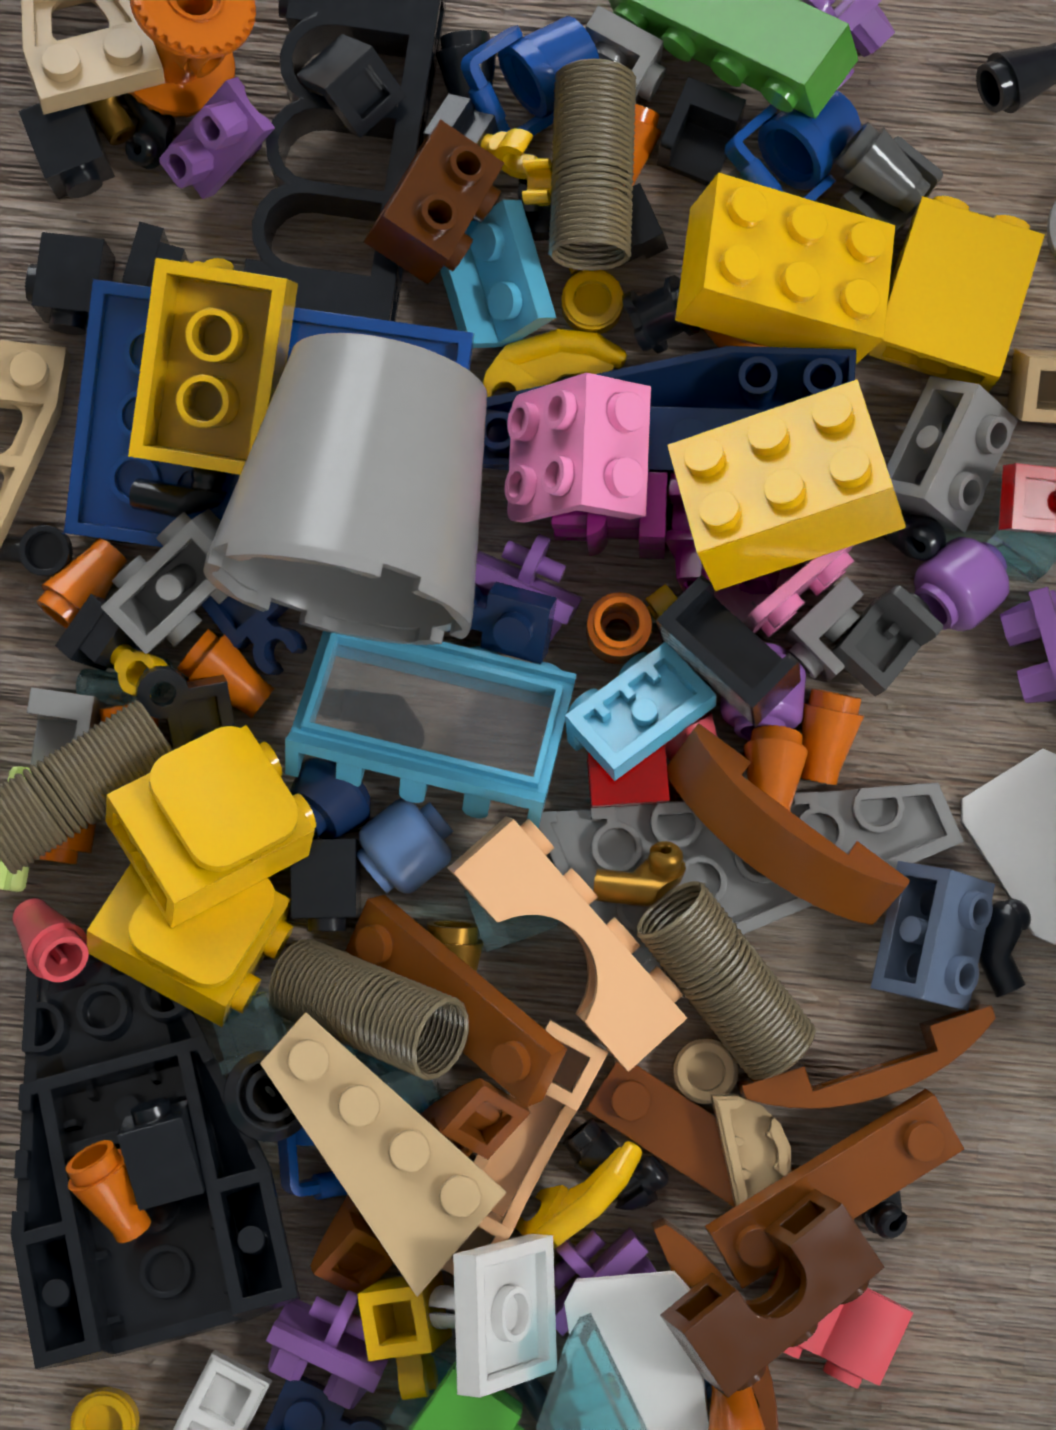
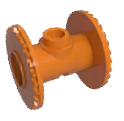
M129 0L135 20L143 32L154 42L163 66L165 78L164 84L137 90L129 94L136 98L137 102L144 104L150 110L158 111L162 115L168 114L173 117L185 116L186 118L196 115L226 80L235 78V60L232 52L245 43L253 29L256 17L255 0Z

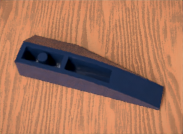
M724 346L596 375L651 386L648 472L667 473V484H670V473L675 472L668 444L854 381L856 349ZM543 386L487 397L483 468L509 471L510 436L507 429V421L513 401L517 395Z

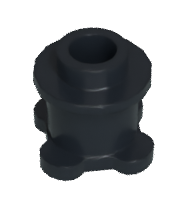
M676 275L665 278L663 287L648 294L644 293L638 296L635 291L631 290L622 296L624 308L629 314L634 328L635 339L644 352L653 349L657 354L662 353L668 349L667 339L683 332L691 336L700 330V327L675 321L681 280Z

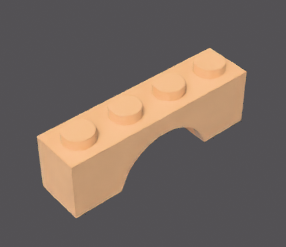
M505 816L447 869L497 923L517 916L542 915L563 922L574 933L582 946L587 963L586 989L575 1014L614 1059L629 1072L687 1019L685 1014L675 1004L683 994L658 966L649 973L632 955L640 945L615 917L607 924L601 920L589 906L598 897L587 883L572 868L562 875L546 857L554 849V846L537 826L529 819L519 826L514 819Z
M552 1019L549 1020L545 1030L563 1044L567 1051L543 1101L528 1107L531 1112L528 1117L488 1160L477 1154L473 1161L507 1193L455 1253L509 1240L546 1164L572 1118L578 1111L609 1053L605 1048ZM453 1256L442 1268L454 1275Z

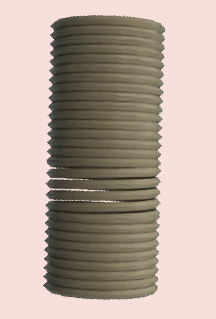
M577 60L563 66L555 75L548 254L556 263L577 270L595 271L619 267L627 262L632 254L630 252L632 248L631 220L633 217L631 215L633 212L632 184L634 182L632 177L634 175L635 88L637 78L631 69L611 60Z
M134 700L133 704L128 703V707H123L122 711L117 710L116 714H111V718L106 717L105 722L100 721L99 725L95 724L94 729L89 728L88 732L83 731L82 736L78 735L77 739L72 738L71 743L66 742V746H60V750L55 749L54 753L44 756L43 762L37 760V767L30 764V771L23 769V775L17 773L14 778H9L8 782L4 781L3 786L0 785V859L10 873L17 874V870L22 871L23 866L28 867L29 863L34 864V859L39 860L40 856H45L46 852L51 853L52 848L56 849L57 845L62 846L63 842H67L68 837L74 838L75 833L81 834V828L88 829V824L94 825L97 820H102V816L106 817V794L150 773L154 763L161 756L173 751L139 700Z
M692 881L681 884L667 892L659 901L647 909L637 925V937L641 938V942L645 944V947L656 958V961L668 973L671 980L675 981L676 986L680 987V991L685 993V998L689 999L691 1005L702 1016V1019L706 1021V1024L710 1026V1029L721 1040V1043L725 1045V1048L736 1059V1062L740 1064V1067L743 1068L748 1077L754 1080L772 1078L792 1067L805 1055L815 1037L816 1029L814 1024L807 1018V1014L803 1012L799 1004H796V1000L792 998V995L785 989V986L777 979V976L770 970V967L766 965V961H763L762 957L755 951V948L751 946L750 941L746 940V936L737 928L736 923L732 922V918L728 916V913L717 902V899L713 897V893L709 892V888L705 887V883Z
M301 939L286 949L272 970L269 982V1001L277 1015L296 1023L306 1012L340 1043L402 1069L425 1081L435 1080L448 1072L459 1059L465 1047L469 1031L467 1010L462 1001L341 950L339 951L313 939Z

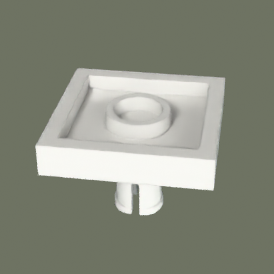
M528 1234L453 1254L454 1288L448 1285H439L433 1290L429 1299V1307L446 1308V1313L433 1312L429 1313L432 1326L436 1329H455L457 1395L481 1398L557 1371L553 1235Z

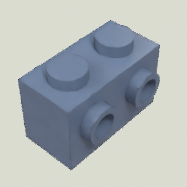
M898 861L896 870L907 877L910 882L887 909L870 988L918 1001L968 1011L972 992L979 979L978 963L985 930L992 917V897L995 884L951 869Z

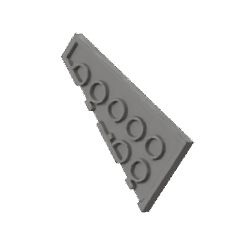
M939 783L795 793L790 812L845 853L858 841L895 869L897 868L898 861L915 863L964 842ZM685 801L557 812L546 811L542 813L539 830L554 846V849L549 854L555 867L562 875L572 868L592 890L594 889L595 875L598 868L632 873L648 859L652 845L661 841H669L680 847L686 866L684 876L677 886L692 881L705 883V887L709 888L710 893H713V897L717 899V902L728 913V916L732 918V922L736 923L737 928L741 930L743 935L813 906L811 903L775 884L737 856L700 821ZM593 901L589 905L605 924L615 917L635 938L640 947L632 955L648 973L656 966L663 969L652 953L649 952L648 948L645 947V944L641 942V938L637 937V925L649 907Z

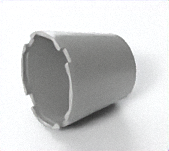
M325 333L309 336L297 342L291 351L208 551L203 569L207 580L226 595L259 611L269 610L270 602L300 611L298 624L326 632L372 641L412 645L442 644L444 631H450L449 635L453 637L465 638L470 632L474 611L487 390L484 384L468 369L449 358L425 348L389 338L354 333Z

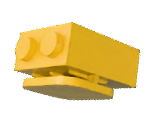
M922 196L912 216L903 248L898 256L889 284L884 339L868 355L935 377L980 384L989 393L1001 376L1045 234L1030 230V225L1026 221L1014 216L996 215L994 218L969 211L970 208L965 202L953 197L936 196L931 199Z
M247 725L241 728L234 726L217 728L161 756L154 763L150 773L106 794L105 822L171 929L309 856L316 828V820L312 809L301 794H291L281 779L282 767L276 753L267 742L258 743Z
M130 863L87 929L88 952L95 958L223 1027L233 1009L243 1014L254 998L262 980L254 974L265 956L276 960L286 945L294 928L293 925L286 922L291 899L275 891L271 881L266 878L171 929Z

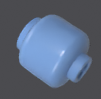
M400 798L362 827L359 832V841L363 848L357 852V857L386 893L394 887L402 893H412L450 863L452 857L451 849L444 839L454 831L430 802L419 809L414 803Z

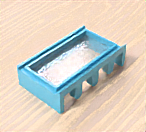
M323 631L291 731L285 739V774L298 777L306 754L336 762V779L349 782L356 787L361 785L365 769L399 777V795L406 801L412 803L423 802L428 785L464 793L462 810L470 817L479 819L487 817L491 801L493 800L529 809L527 819L531 820L539 829L565 727V714L568 713L577 674L562 671L557 666L548 662L537 664L501 656L497 652L480 648V646L468 648L443 641L442 644L434 645L397 644Z

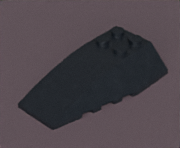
M90 954L83 970L74 978L64 982H51L39 978L30 971L27 965L22 1052L25 1053L24 1082L19 1087L18 1110L22 1112L20 1149L16 1150L14 1178L18 1180L16 1211H12L11 1240L35 1369L41 1370L129 1354L246 1322L300 1299L271 1166L259 1142L242 1134L230 1121L225 1110L223 1098L226 1077L193 1011ZM161 1097L169 1098L170 1105L187 1100L205 1183V1191L202 1194L145 1209L151 1219L149 1228L132 1241L118 1243L109 1229L68 1189L70 1177L66 1172V1165L82 1149L99 1141L110 1140L117 1149H121L117 1133L125 1117L131 1116L130 1109L134 1106Z

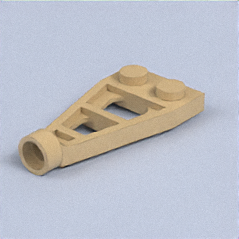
M21 0L23 53L43 115L165 83L163 66L154 42L143 32L135 20L129 0ZM87 2L94 3L109 22V28L58 41L52 34V14L55 10Z
M0 340V408L20 410L22 413V423L12 445L0 454V474L4 475V481L0 490V549L61 416L71 360L66 347Z

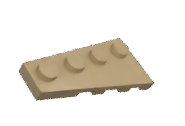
M305 1012L260 1064L418 1297L507 1192Z

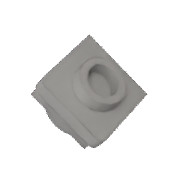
M598 5L586 25V30L596 46L599 59L618 62L631 69L637 78L635 88L636 104H638L641 98L650 102L658 91L667 71V68L661 65L663 40Z
M847 576L810 610L785 637L793 646L788 653L799 661L805 668V673L813 679L821 674L830 682L845 668L844 664L819 639L825 635L834 643L860 617L852 607L862 598L864 593Z

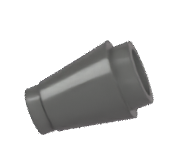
M868 122L856 132L834 161L845 171L842 178L893 207H898L905 214L909 213L918 204L931 186L922 177V174L887 130L883 127L878 131Z

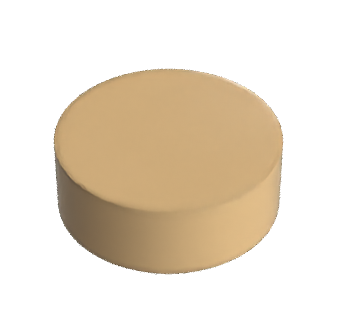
M698 1038L689 1041L677 1052L673 1062L672 1073L675 1084L683 1095L694 1102L710 1104L712 1103L711 1095L730 1094L738 1078V1065L736 1059L733 1058L724 1044L710 1038Z

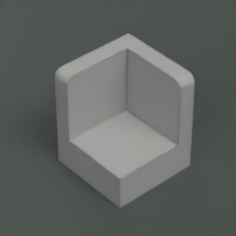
M31 687L27 713L38 718L30 764L37 767V760L43 762L44 756L54 753L55 749L60 750V746H66V742L71 743L72 738L77 739L78 735L82 736L83 731L88 732L89 728L94 729L95 724L99 725L101 721L99 709L106 708V703L94 696Z

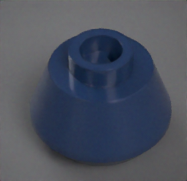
M316 757L308 758L302 763L299 775L295 777L290 792L292 795L301 794L312 809L316 820L313 839L318 837L322 839L337 838L363 826L369 820L371 800L363 782L357 787L349 782L336 779V762Z

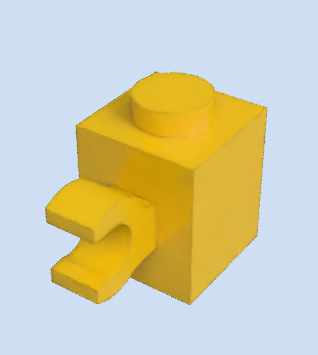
M441 1270L418 1297L403 1276L379 1279L357 1294L368 1361L396 1358L398 1385L402 1400L428 1397L430 1395L429 1390L436 1389L438 1386L436 1364L431 1353L452 1337L451 1328L436 1329L432 1326L429 1313L433 1312L446 1313V1308L429 1307V1299L433 1290L439 1285H444Z

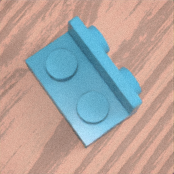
M502 200L492 207L481 223L476 220L470 222L465 234L473 238V242L456 269L452 272L443 266L440 270L458 331L475 333L473 348L505 347L509 343L525 338L557 318L522 200Z
M664 642L649 654L641 652L635 655L622 667L618 677L600 690L593 688L584 692L572 703L568 713L565 714L567 742L575 751L584 747L611 778L616 781L716 706V694L677 652Z

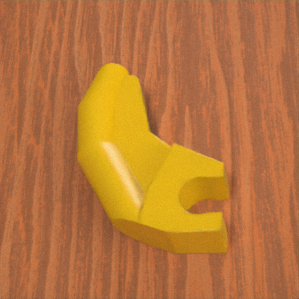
M555 329L507 344L487 369L483 384L487 390V397H491L501 388H509L515 392L552 384L564 376H577L584 373L599 374L613 371L614 368L621 369L626 361L627 354L624 349L599 333Z
M626 1141L586 1181L572 1188L558 1185L541 1189L536 1195V1198L541 1201L539 1211L528 1221L520 1216L515 1229L523 1236L528 1234L553 1235V1249H556L599 1217L628 1185L642 1156L641 1148L631 1141Z

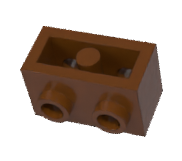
M440 119L419 147L363 242L427 285L443 266L453 272L473 242V238L465 234L470 222L474 219L481 223L501 193L492 184L502 169L504 162Z

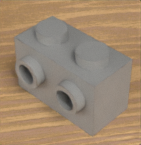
M930 376L887 465L899 506L905 513L931 517L937 520L943 528L965 533L976 508L983 499L984 491L1004 450L1010 442L1011 435L1018 422L980 384Z
M207 509L193 519L183 512L157 536L156 539L163 547L148 562L139 555L112 580L119 590L101 608L145 654L149 653L165 639L175 647L203 621L194 612L210 596L218 604L228 597V595L217 589L207 580L203 571L208 551L221 522L210 509Z

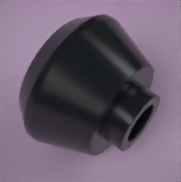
M271 1050L257 1051L242 1058L230 1071L225 1082L223 1094L225 1110L232 1124L245 1136L261 1142H276L286 1139L302 1128V1125L260 1064Z

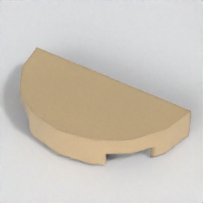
M737 1094L711 1095L734 1205L736 1207L791 1172V1146L781 1124L761 1104Z

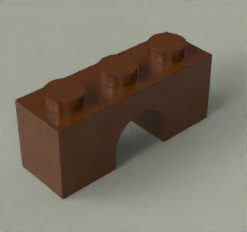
M816 1189L812 1190L764 1230L779 1256V1273L775 1283L768 1292L759 1298L744 1300L737 1289L714 1273H711L660 1314L701 1376L727 1398L736 1391L747 1389L759 1381L769 1363L787 1348L798 1346L807 1341L815 1333L818 1323L840 1304L849 1303L861 1296L866 1291L869 1280L885 1268L844 1205Z

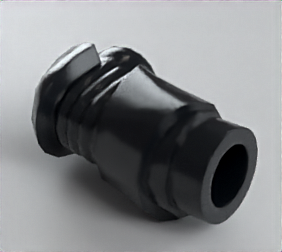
M593 1118L578 1126L562 1142L571 1153V1158L575 1161L573 1166L588 1177L620 1147L603 1128L601 1129ZM645 1156L637 1164L628 1185L615 1198L618 1200L615 1208L632 1211L647 1207L658 1200L656 1191L664 1188L669 1180L667 1171L658 1159L653 1156Z

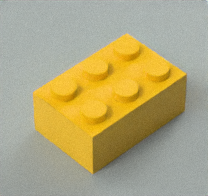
M718 172L690 207L675 321L768 347L856 349L857 364L884 339L895 225Z
M155 258L128 457L241 474L287 363L298 283L286 278Z
M858 379L667 445L695 548L715 591L906 528Z

